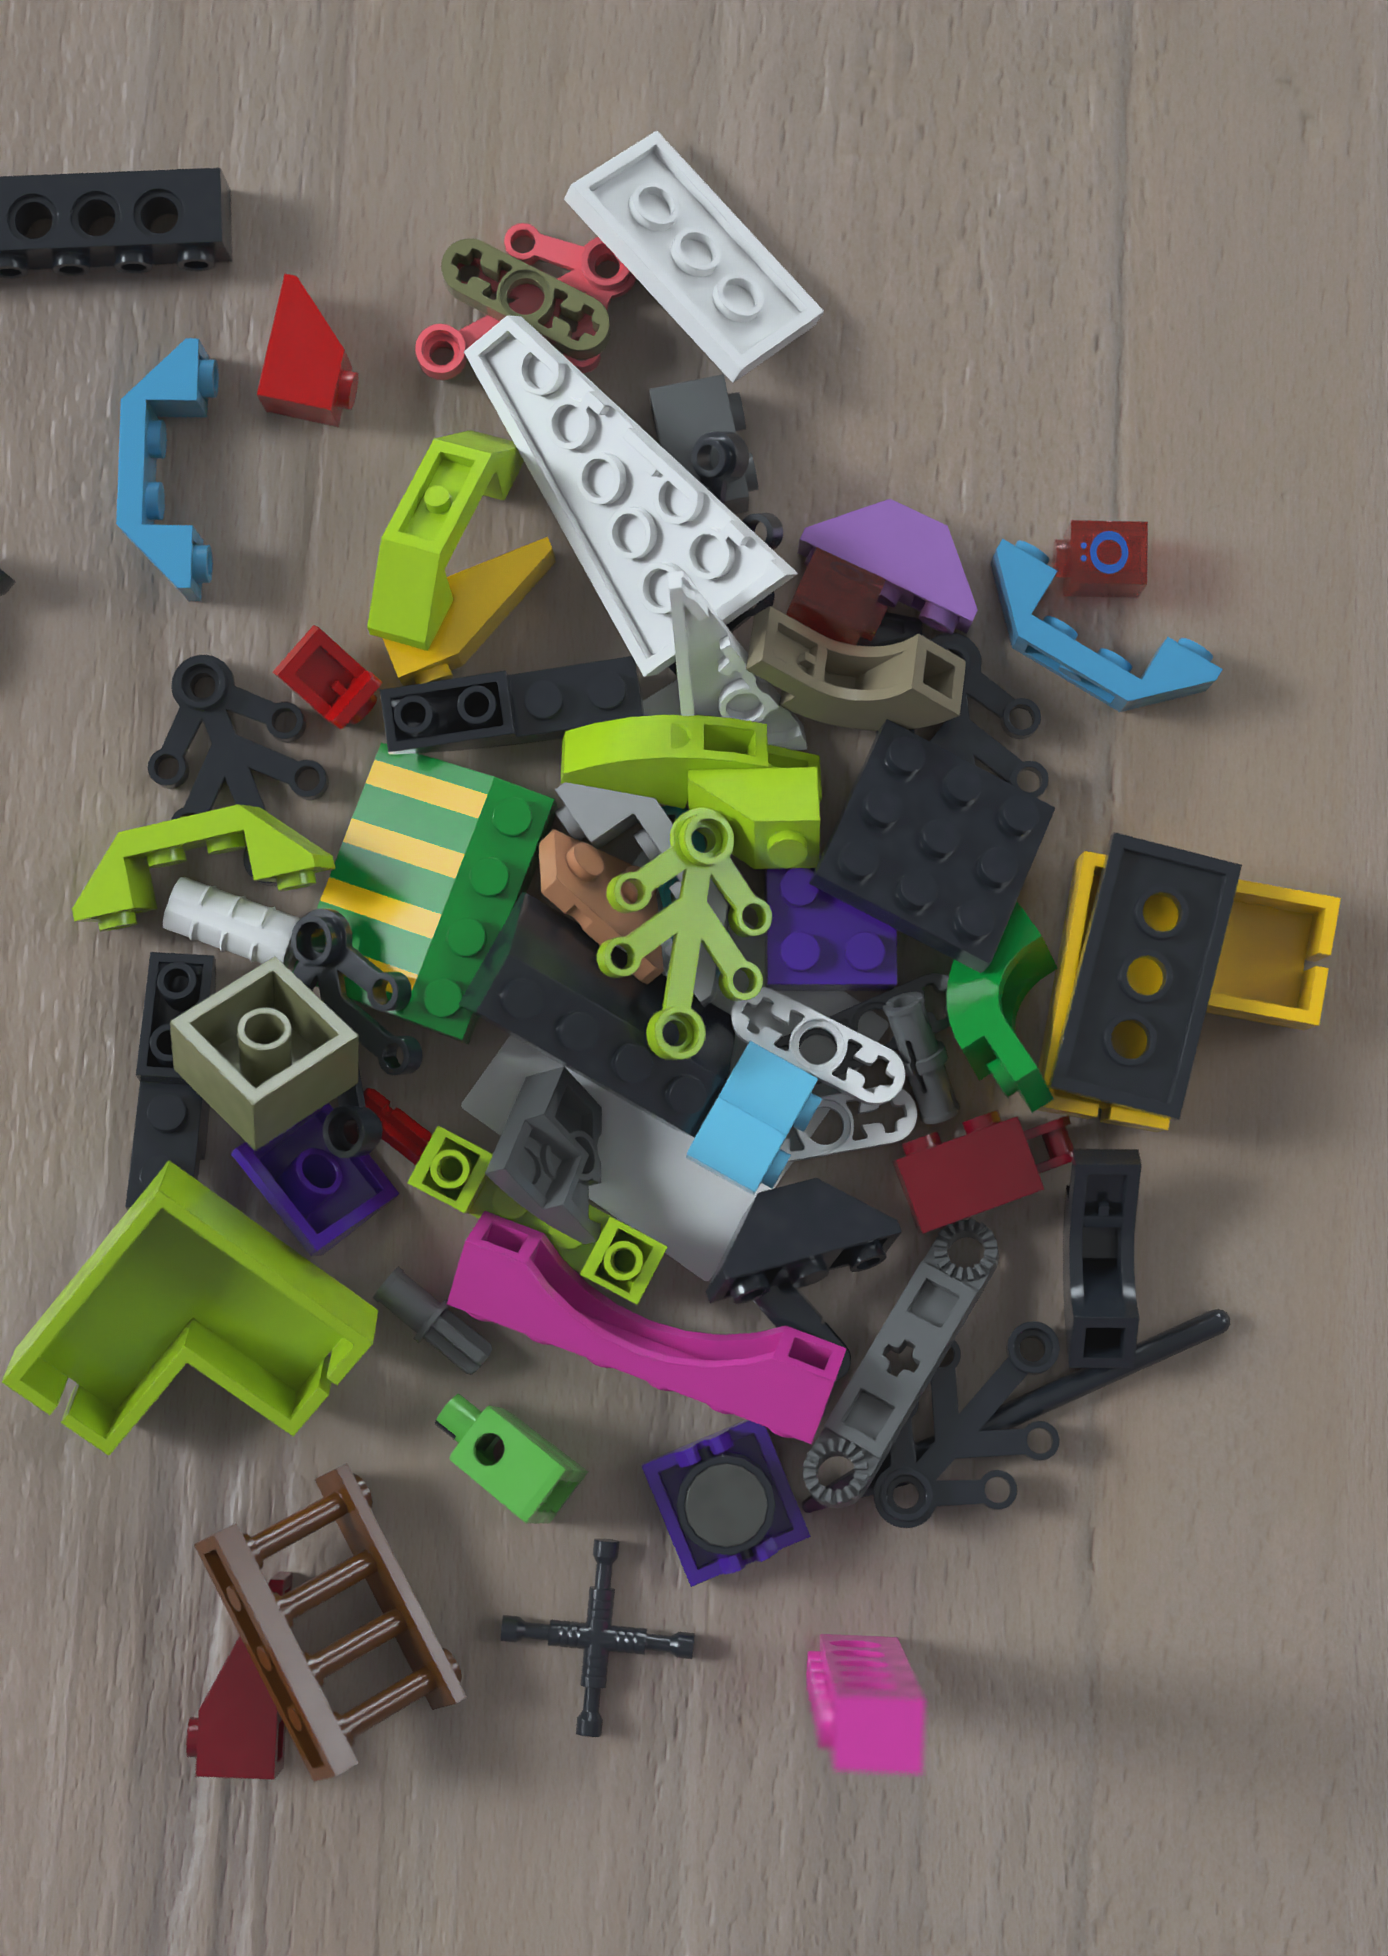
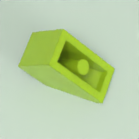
M817 767L688 769L689 810L710 808L725 817L734 834V847L731 854L754 869L816 868L820 860V809Z

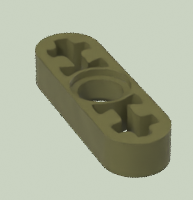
M461 239L453 243L445 251L441 261V271L447 290L457 300L499 321L507 315L522 316L558 351L575 359L593 358L606 348L611 333L609 315L606 308L597 299L478 239ZM474 258L480 259L482 273L498 283L500 272L504 270L508 273L501 279L497 288L496 299L492 300L489 298L493 294L490 283L474 276L469 279L467 284L461 283L460 272L456 266L459 263L469 266ZM521 284L535 285L544 294L542 306L532 314H519L512 310L508 304L511 291ZM560 298L564 300L560 304L562 315L578 322L583 319L585 314L592 316L593 329L597 333L594 336L584 333L579 341L572 339L571 326L555 316L552 328H547L544 325L553 316L556 299Z

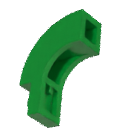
M1016 901L991 964L982 973L956 960L953 961L947 985V1012L954 1037L978 1080L980 1081L992 1074L1007 1098L1018 1092L1033 1113L1054 1100L1038 1067L1016 1036V1017L1023 999L1032 987L1041 979L1057 970L1058 967L1043 936L1019 902Z

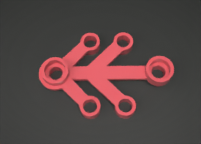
M519 223L512 226L504 238L506 253L528 265H533L538 260H542L571 270L557 279L597 299L606 310H608L611 299L626 294L637 280L599 237L592 239L585 246H580L540 234L530 224ZM526 236L533 239L535 245L530 252L518 253L512 248L513 242L519 237ZM474 258L470 265L476 266L480 270L478 278L490 283L492 292L497 294L498 285L508 272L504 270L500 272L498 283L482 273L480 259ZM604 261H612L618 265L619 271L611 278H603L597 274L596 268ZM459 263L456 267L460 270L466 265ZM521 284L515 287L509 295V298L515 299V301L509 303L511 309L523 315L536 312L544 302L543 292L532 284ZM556 299L553 316L544 325L545 327L552 328L554 316L560 317V304L564 300ZM487 315L460 330L446 324H434L427 327L420 333L415 345V352L421 369L429 377L437 380H448L457 376L466 365L467 357L464 351L500 321ZM584 315L583 319L578 322L576 332L572 333V339L579 341L584 333L593 336L597 333L593 329L592 316ZM441 347L450 348L454 352L451 362L446 365L435 364L431 357L436 349ZM563 353L582 373L594 370L601 359V353L584 361H578Z

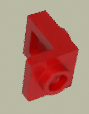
M315 625L309 629L272 672L327 722L340 730L349 722L355 725L368 715L378 699L374 693L382 684L378 677L364 669L323 630Z

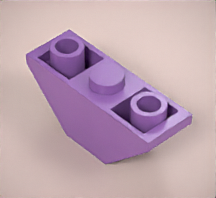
M888 499L806 527L800 537L798 554L807 558L805 565L812 571L831 579L827 573L830 566H847L861 576L864 585L861 591L872 600L889 607H895L899 601L921 612L918 617L920 621L942 633L953 634L955 629L966 634L968 633L978 609L947 525L892 499ZM836 569L833 572L837 579L842 574L857 581L856 577L848 571Z

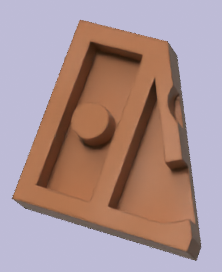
M555 829L538 843L541 893L563 913L575 918L582 929L600 946L609 939L626 937L658 913L656 889L651 891V899L646 907L639 911L620 913L613 909L608 902L607 887L610 881L618 875L636 872L640 867L631 865ZM625 881L621 886V896L626 903L634 904L638 895L637 889L634 884ZM662 945L642 958L639 968L633 973L639 981L649 984L664 972Z

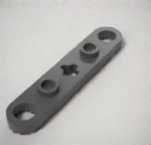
M971 1218L969 1220L962 1219L948 1224L943 1230H940L924 1260L920 1262L824 1424V1429L812 1449L807 1453L808 1456L803 1463V1479L811 1496L820 1504L831 1508H844L856 1503L865 1494L984 1291L999 1261L997 1240L992 1230L987 1228L984 1223H979ZM966 1237L976 1239L985 1248L984 1257L980 1260L979 1264H975L973 1268L967 1267V1269H963V1267H956L954 1263H951L948 1251L955 1241ZM906 1346L913 1348L912 1357L918 1365L915 1372L904 1369L899 1373L898 1377L891 1375L892 1366L886 1355L890 1351L900 1354ZM835 1456L847 1458L854 1464L855 1469L854 1479L851 1480L848 1487L845 1486L843 1490L836 1489V1491H833L832 1489H826L819 1483L818 1472L823 1462Z

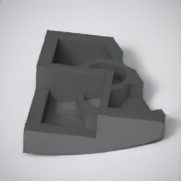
M565 1066L527 1076L485 1172L500 1189L534 1216L583 1244L597 1242L601 1234V1223L589 1219V1186L601 1183V1161L598 1155L597 1144L602 1134V1107Z

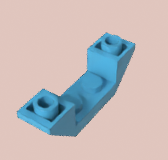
M186 338L121 398L116 524L188 601H201L202 583H210L212 580V549L210 545H203V539L193 525H154V520L163 519L165 511L163 483L156 482V458H165L167 450L166 425L164 420H158V417L207 418L208 398H216L218 395V364L216 359H209V355L199 338Z
M1005 539L1001 540L990 564L1011 647L1118 712L1205 692L1217 680L1223 669L1211 663L1213 655L1206 648L1192 640L1180 638L1176 642L1167 637L1156 651L1141 678H1138L1130 673L1133 668L1132 665L1120 655L1105 648H1100L1098 653L1077 642L1078 633L1063 621L1052 616H1045L1042 621L1032 615L1053 581L1057 570L1047 565L1050 561L1049 557L1035 546L1024 541H1017L1013 545Z

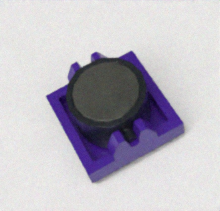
M745 1420L644 1462L641 1465L691 1587L721 1574L736 1573L752 1562L767 1560L778 1553V1550L811 1537L765 1426Z

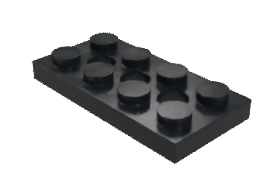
M1116 832L1110 836L1048 1088L1174 1121L1180 1120L1242 868L1241 864ZM1163 895L1175 903L1178 910V920L1171 930L1157 931L1145 922L1143 906L1149 897ZM1147 958L1154 961L1160 967L1163 979L1156 993L1142 995L1134 991L1129 985L1127 971L1135 959ZM1120 1022H1134L1141 1026L1146 1034V1048L1142 1055L1136 1059L1121 1057L1112 1046L1111 1035L1114 1028Z

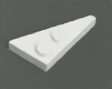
M684 571L667 572L681 716L703 715L767 724V741L769 745L792 750H806L807 743L804 725L793 712L779 706L781 696L771 683L746 670L748 653Z

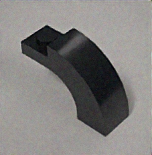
M1073 1149L1070 1185H1066L1063 1227V1298L1069 1368H1134L1139 1327L1134 1271L1135 1223L1142 1166L1139 1149Z

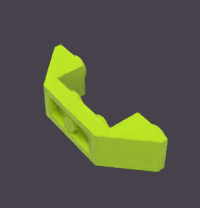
M472 430L433 439L381 537L367 625L370 635L428 651L453 602L445 568L482 496L505 501L524 463L513 441Z
M240 804L118 832L72 908L74 921L98 922L100 932L137 925V913L157 909L149 868H160L186 862L185 851L207 846L208 854L214 855L244 849L247 843L254 881L277 882L278 891L295 890L317 884L315 873L335 869L332 855L262 808Z
M437 1126L410 1176L408 1184L478 1219L484 1211L545 1233L560 1256L573 1269L580 1272V1275L638 1305L668 1246L590 1204L589 1219L601 1223V1234L597 1242L583 1244L565 1235L514 1201L485 1174L493 1153Z

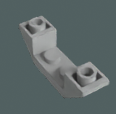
M567 782L555 789L565 804L556 810L555 813L572 838L581 841L587 837L596 849H600L639 822L643 828L633 836L650 861L670 847V831L673 824L655 798ZM683 871L676 875L679 881L669 887L676 899L680 895ZM710 879L707 902L728 932L729 905ZM672 943L664 948L669 957L671 955ZM701 943L693 995H696L700 1003L705 1007L715 1000L720 970ZM669 965L664 968L666 976L668 975Z

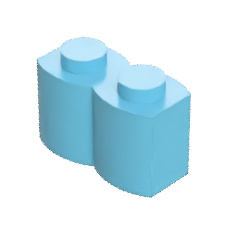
M749 1041L691 1144L686 1158L753 1196L761 1183L773 1189L791 1156L780 1149L792 1127L804 1133L822 1100L821 1097L812 1093L818 1078Z

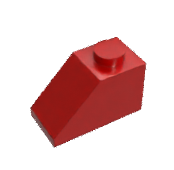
M285 273L256 395L266 412L339 427L342 410H351L353 408L358 389V373L352 371V366L345 349L299 278Z

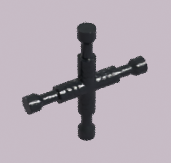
M594 1539L593 1556L597 1565L595 1586L589 1587L586 1623L551 1619L550 1624L525 1622L519 1616L503 1615L500 1641L516 1643L526 1638L548 1641V1646L584 1649L580 1685L585 1687L583 1710L577 1717L576 1734L585 1737H600L602 1734L603 1719L599 1713L601 1688H606L609 1652L645 1655V1650L670 1652L676 1658H693L695 1633L678 1632L672 1636L647 1634L646 1628L612 1625L613 1600L615 1597V1589L611 1588L612 1566L618 1558L620 1541L613 1539Z

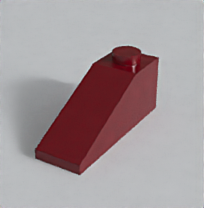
M280 1571L268 1583L272 1593L276 1592L282 1596L291 1591L293 1572ZM239 1636L199 1708L198 1717H190L186 1753L187 1757H196L195 1777L275 1780L284 1768L286 1726Z

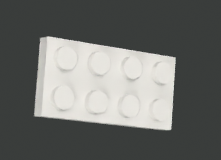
M658 131L650 134L572 183L564 198L569 206L732 383L814 327L824 312Z

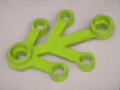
M695 808L680 815L671 828L670 847L638 871L627 872L614 877L607 887V899L611 907L620 913H631L646 907L651 899V891L683 871L678 899L626 937H616L605 941L597 952L598 966L605 975L612 978L624 977L636 972L643 957L673 936L663 1009L652 1016L647 1026V1040L650 1048L656 1055L666 1060L686 1059L695 1055L701 1049L705 1040L704 1023L701 1017L691 1009L701 943L720 970L718 984L721 993L731 1001L750 1000L760 993L763 986V976L760 969L752 962L746 961L707 902L710 878L731 906L728 912V923L736 935L750 938L764 934L771 926L772 911L763 899L755 897L730 859L734 847L733 830L723 815L710 808ZM695 830L703 832L707 838L708 844L704 853L698 852L692 845L691 837ZM625 881L631 882L637 889L638 895L634 904L626 903L621 896V886ZM746 906L752 907L757 913L758 922L754 929L748 928L742 919V913ZM616 945L621 946L628 956L627 964L623 969L616 968L611 961V951ZM738 969L742 970L748 977L749 984L744 993L739 992L733 984V976ZM667 1022L673 1023L679 1031V1039L674 1046L668 1045L663 1039L662 1031Z

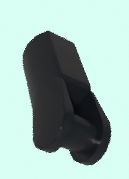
M791 1281L772 1286L767 1294L753 1300L776 1328L787 1325L847 1348L836 1380L846 1375L851 1364L850 1350L827 1322L822 1321V1315L798 1288L793 1287Z

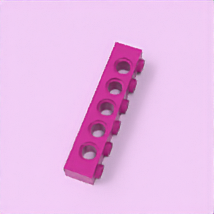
M820 1634V1651L807 1652L806 1691H808V1700L811 1701L815 1735L818 1736V1749H829L834 1771L923 1775L925 1698L898 1637Z

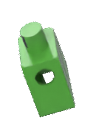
M457 1394L446 1404L435 1421L437 1427L459 1443L452 1451L449 1459L525 1523L550 1524L588 1473L582 1466L505 1408L489 1405L482 1412L462 1395ZM501 1439L504 1442L505 1450L503 1457L497 1462L494 1457V1447Z

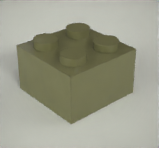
M276 956L170 1021L174 1070L255 1151L358 1083V1035Z

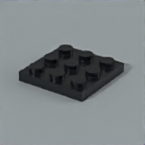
M887 719L874 739L809 884L982 973L991 964L1055 811V807Z

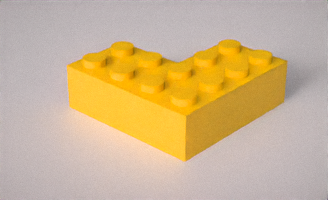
M1084 851L1074 863L1056 964L1058 969L1055 970L1038 1066L1047 1086L1049 1085L1106 855ZM1239 879L1206 1013L1303 1031L1319 1026L1329 968L1314 966L1303 971L1305 960L1317 962L1331 956L1341 898ZM1154 895L1146 900L1143 906V917L1152 929L1169 931L1177 923L1178 910L1170 898L1163 895ZM1138 958L1130 964L1127 971V980L1131 988L1137 993L1152 995L1159 990L1162 984V971L1154 961L1147 958ZM1124 1021L1114 1028L1111 1035V1043L1116 1053L1121 1057L1136 1059L1144 1052L1147 1045V1037L1141 1026L1134 1022ZM1050 1088L1049 1090L1054 1100L1038 1109V1111L1065 1116L1069 1115L1087 1120L1097 1117L1098 1110L1102 1109L1100 1122L1151 1132L1166 1131L1169 1129L1170 1119Z

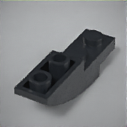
M632 656L511 675L505 670L380 690L387 748L390 755L470 750L563 739L564 733L567 730L598 722L645 716L638 666Z
M150 952L136 1076L140 1081L125 1204L127 1210L131 1208L169 1160L196 1180H198L200 1160H205L210 1105L174 1070L170 1021L216 993V959L213 955Z

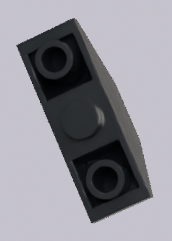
M818 1178L758 1192L742 1216L706 1290L707 1297L710 1303L733 1298L734 1303L742 1304L764 1296L771 1290L772 1286L791 1281L794 1288H801L824 1279L829 1274V1271L849 1266L851 1272L870 1269L887 1258V1250L902 1233V1230L896 1219Z

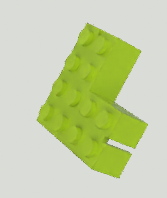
M169 1160L15 1348L1 1382L48 1415H51L57 1408L68 1378L76 1382L77 1385L72 1391L61 1424L110 1456L186 1363H188L294 1437L329 1396L331 1382L338 1385L373 1344L378 1310Z

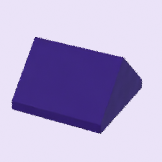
M329 1103L256 1151L247 1142H244L231 1153L310 1256L324 1255L400 1194L369 1154L359 1157L340 1158L330 1152L323 1138L325 1118L333 1110Z

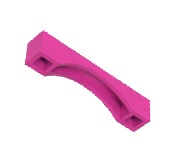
M487 1211L483 1212L465 1240L447 1301L448 1305L466 1311L477 1320L495 1322L526 1334L537 1343L560 1347L586 1357L597 1366L617 1369L643 1379L659 1390L677 1392L703 1402L719 1413L734 1414L768 1427L779 1436L796 1438L809 1444L813 1442L847 1348L787 1325L756 1333L719 1335L685 1331L651 1321L619 1306L589 1285L560 1256L545 1233Z

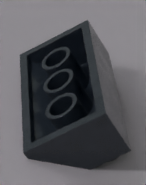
M522 892L458 1005L667 1126L695 1138L727 1082L736 1035L732 1026V1015L712 1003L703 1007L696 995H693L691 1009L701 1017L705 1026V1040L701 1049L695 1055L686 1059L666 1060L659 1057L648 1044L647 1026L652 1016L663 1009L667 976L661 973L649 984L639 981L633 974L619 978L605 975L597 963V952L600 945L582 929L581 925L526 892ZM615 946L611 951V961L616 968L623 969L627 964L628 956L625 951ZM667 1022L662 1031L663 1039L668 1045L674 1046L679 1039V1031L673 1023Z

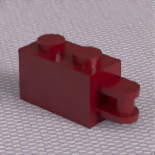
M995 1110L962 1122L966 1135L942 1143L937 1131L902 1144L906 1156L894 1160L892 1163L918 1233L929 1232L1044 1190L1045 1188L1039 1174L1072 1162L1074 1147L1066 1128L1067 1125L1072 1124L1069 1115L1023 1131L1018 1116L1002 1121L999 1111ZM1042 1135L1050 1159L1035 1164L1027 1140Z

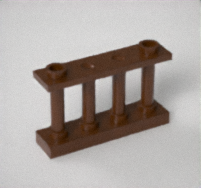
M347 1463L315 1479L323 1498L252 1537L246 1533L242 1534L239 1526L235 1523L194 1544L314 1782L337 1777L358 1764L351 1749L354 1746V1738L425 1696L432 1710L457 1704L467 1698L460 1685L462 1673L456 1659L447 1649L442 1648L371 1511L373 1501L367 1485L361 1477L352 1473ZM336 1520L353 1556L282 1596L276 1592L272 1593L260 1570L263 1568V1560ZM366 1579L383 1614L312 1655L307 1652L302 1653L291 1631L294 1625L293 1619ZM395 1637L413 1672L342 1715L336 1711L332 1712L321 1690L324 1686V1678Z

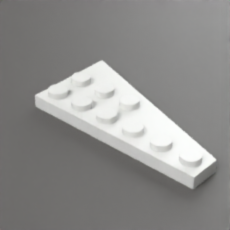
M507 315L464 351L644 677L657 675L676 661L667 572L684 571L725 625L798 574L522 316Z

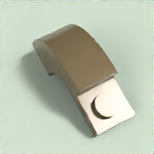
M772 606L754 616L746 670L782 689L779 706L793 713L835 726L879 731L887 719L908 730L939 724L960 716L966 661L920 634L892 645L875 647L857 646L827 638Z

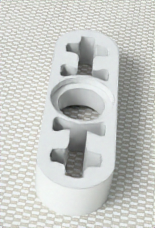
M762 987L756 997L750 1000L735 1001L733 1005L732 1026L740 1040L746 1044L752 1041L815 1076L820 1082L864 1104H885L895 1098L903 1087L905 1068L902 1060L893 1050L773 989ZM762 1000L770 1002L773 1005L771 1016L786 1025L789 1023L790 1013H795L804 1018L791 1033L788 1051H784L774 1045L781 1039L782 1033L770 1027H763L759 1034L751 1033L748 1030L750 1019L742 1014L747 1005L757 1008ZM813 1028H822L833 1035L837 1044L835 1056L829 1062L815 1065L807 1062L802 1057L799 1051V1040L806 1031ZM848 1042L861 1047L853 1059L868 1066H871L877 1058L883 1059L888 1063L885 1073L893 1079L890 1088L879 1085L874 1093L867 1092L862 1088L865 1077L849 1067L845 1080L832 1075L844 1060Z
M877 1087L867 1088L865 1090L867 1092L874 1093ZM901 1088L896 1097L890 1101L892 1107H903L905 1112V1118L895 1122V1132L885 1133L882 1123L866 1124L860 1127L866 1138L855 1141L852 1139L854 1120L846 1102L858 1100L844 1093L822 1096L818 1108L832 1109L842 1120L843 1131L840 1138L832 1144L822 1145L814 1142L807 1134L806 1129L803 1133L795 1128L797 1139L803 1150L790 1152V1138L785 1139L780 1149L791 1155L788 1162L893 1144L901 1141L911 1133L917 1120V1108L912 1097ZM858 1101V1114L873 1112L879 1108V1105H867Z

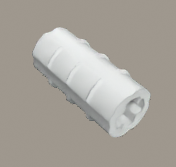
M180 877L169 897L163 917V928L189 937L191 941L198 940L220 948L221 952L228 951L248 958L251 962L256 961L263 964L276 956L288 967L294 956L291 947L292 931L295 924L301 918L278 911L275 907H267L246 899V896L239 897L217 889L216 885L209 886L186 877Z

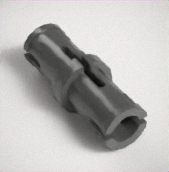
M907 992L889 999L886 1005L883 1006V1010L892 1028L900 1052L898 1056L903 1062L905 1076H908L920 1111L921 1121L926 1124L941 1123L958 1114L957 1110L961 1108L955 1097L945 1067L948 1053L944 1043L936 1040L922 993Z

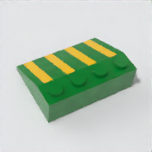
M381 742L335 860V869H332L317 907V909H333L341 913L350 925L352 946L381 971L400 972L410 981L412 995L408 1005L402 1010L381 1012L469 1045L479 1016L458 1004L522 892L527 893L539 862L538 843L550 833L556 818L555 811L558 810L555 799L500 778L419 753L390 755L387 744ZM297 960L296 963H295V966H294V968H293L292 973L294 972V970H295V968H296V966H297V964H298V962H299L298 960ZM344 975L347 997L354 1002L373 1008L369 1003L367 991ZM388 982L386 986V995L388 1000L390 1001L393 995V989L391 984Z

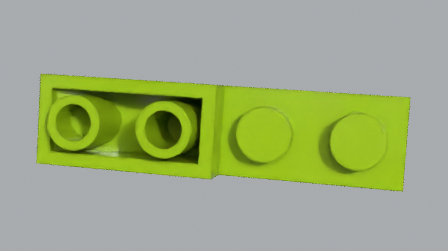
M703 715L640 716L598 722L567 730L562 739L561 783L567 782L655 798L659 804L685 809L688 802V769L817 767L819 804L822 800L820 755L769 745L767 741V724Z

